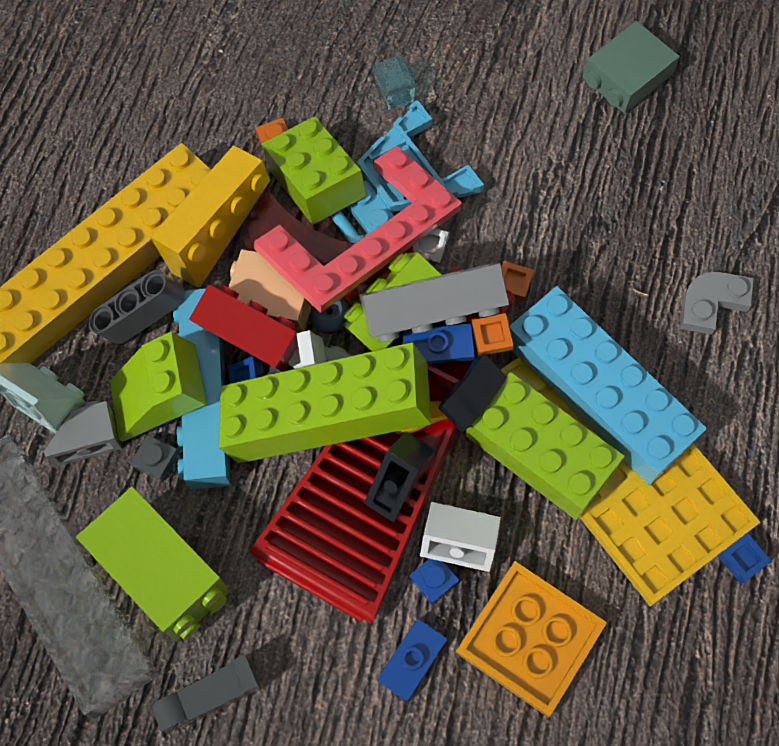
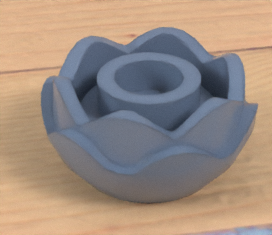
M342 298L322 313L312 306L309 314L310 321L324 333L337 332L344 328L343 324L347 320L343 316L349 310V306Z

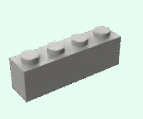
M490 263L359 295L368 335L372 338L378 337L379 342L398 338V331L412 329V333H421L432 330V323L444 320L446 325L467 321L465 315L477 312L479 317L500 313L499 307L509 305L500 263Z

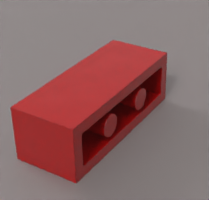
M208 284L188 320L279 371L284 372L298 347L297 332L295 331L297 325L282 316H279L277 321L266 316L268 309L250 300L248 305L237 300L240 295L239 293L223 284L220 289Z

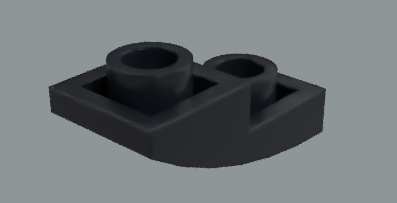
M483 353L474 358L462 380L451 385L438 409L460 432L466 431L489 405L507 377Z

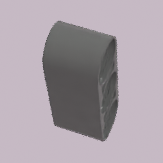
M153 270L97 307L89 318V328L92 332L115 344H122L177 308L184 299V287L165 273Z

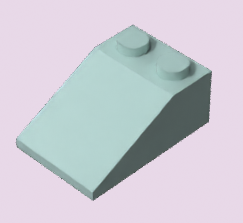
M0 363V393L13 407L55 434L71 411L82 408L86 403L83 400L85 394L71 383L64 386L57 382L59 377L44 366L39 370L29 363Z

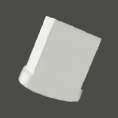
M310 330L297 333L298 348L288 364L298 369L326 362L323 339Z

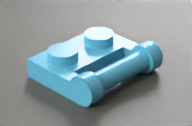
M367 180L363 181L366 197L347 206V209L366 235H359L341 210L330 216L348 240L349 248L394 217Z

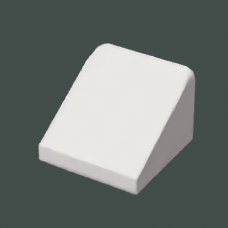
M436 228L414 244L410 253L418 252L425 259L440 263L451 232Z

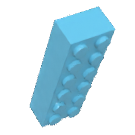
M558 286L509 326L513 341L512 351L602 440L625 456L623 461L648 485H651L696 443L707 430L695 416Z

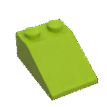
M172 331L142 345L110 380L118 440L122 442L206 405L196 346Z

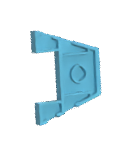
M418 100L414 101L409 106V111L393 123V128L384 137L381 136L357 161V166L361 169L363 178L370 183L392 213L402 211L412 203L376 172L373 166L374 160L396 145L456 198L478 194L484 189L483 182L469 165L441 179L411 141V137L432 126L431 116Z

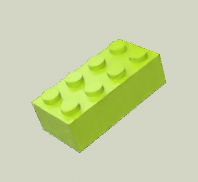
M511 372L507 375L506 380L489 405L466 430L465 435L575 520L580 517L625 457Z

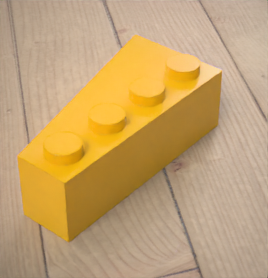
M233 145L150 236L171 273L198 289L201 287L270 182L261 159Z

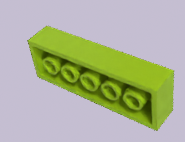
M411 342L221 386L218 448L237 463H243L430 425L431 413L427 361L415 344Z

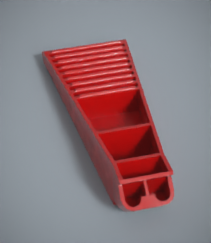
M454 266L450 273L461 271V269ZM506 289L509 305L499 307L500 313L495 315L506 313L508 316L515 301L514 294ZM478 312L465 315L467 321L453 325L471 324L473 319L483 317H479ZM445 320L432 323L433 327L451 326L446 325ZM472 329L474 356L477 357L478 352ZM473 360L427 365L430 401H442L451 385L462 380ZM445 419L411 433L412 436L434 448L436 452L424 477L395 522L365 505L364 502L387 450L401 435L391 432L325 446L256 540L249 553L258 558L257 562L359 622L365 620L373 624L456 436L457 427L449 419Z

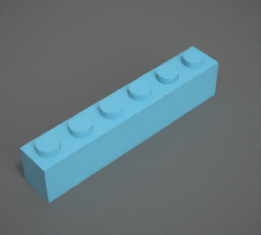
M206 289L185 291L182 303L173 310L174 322L179 323V333L176 334L196 346L206 405L182 415V426H177L178 446H183V458L178 459V475L180 479H184L190 490L231 486L229 456L218 448L221 386L226 385L224 339L188 320Z

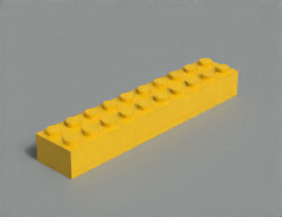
M180 143L0 287V363L31 364L88 317L97 307L106 302L158 259L161 254L150 236L211 169L183 143Z

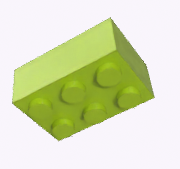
M315 116L261 144L270 172L312 225L366 197L361 169Z
M418 252L405 253L404 255L401 253L388 267L392 272L385 279L378 278L367 289L366 293L442 274ZM356 302L343 316L347 320L343 326L371 352L387 348L394 340L379 342L378 337L372 338L368 335L360 303Z

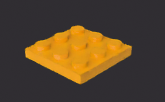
M514 561L455 653L539 712L550 717L607 622Z

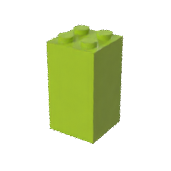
M132 486L76 536V539L160 630L176 643L181 639L185 641L193 636L201 626L199 621L209 612L211 614L216 613L227 601L225 596L230 590L221 578Z

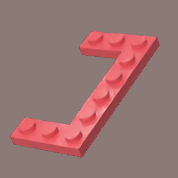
M397 145L374 160L373 169L412 204L325 266L315 259L280 224L254 241V249L320 313L461 210L462 202Z

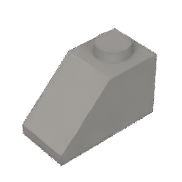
M90 401L85 403L82 408L71 411L44 450L45 457L55 467L122 449L121 442L118 440L115 414L107 401Z

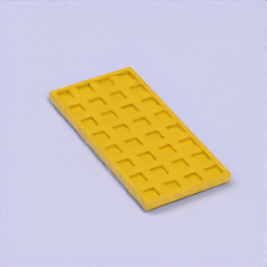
M519 357L500 369L506 377L510 372L516 375L596 434ZM695 444L651 485H648L622 460L614 473L580 515V519L649 606H652L761 523Z

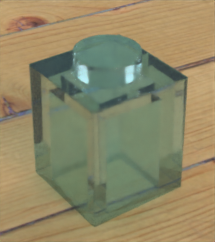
M402 55L374 64V83L387 110L395 107H404L410 102L415 101V81Z

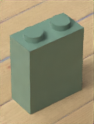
M635 21L587 59L582 78L588 86L602 94L610 105L617 107L625 114L673 75L680 56L638 21Z

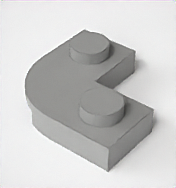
M708 272L695 278L689 285L683 298L680 329L712 335L716 330L718 307L747 312L751 307L754 278L722 272Z

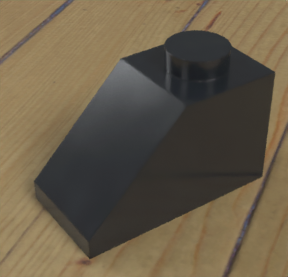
M405 432L387 450L364 504L392 522H395L424 477L436 450Z

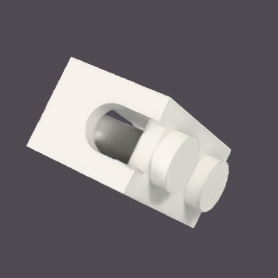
M431 502L420 557L490 572L501 517Z

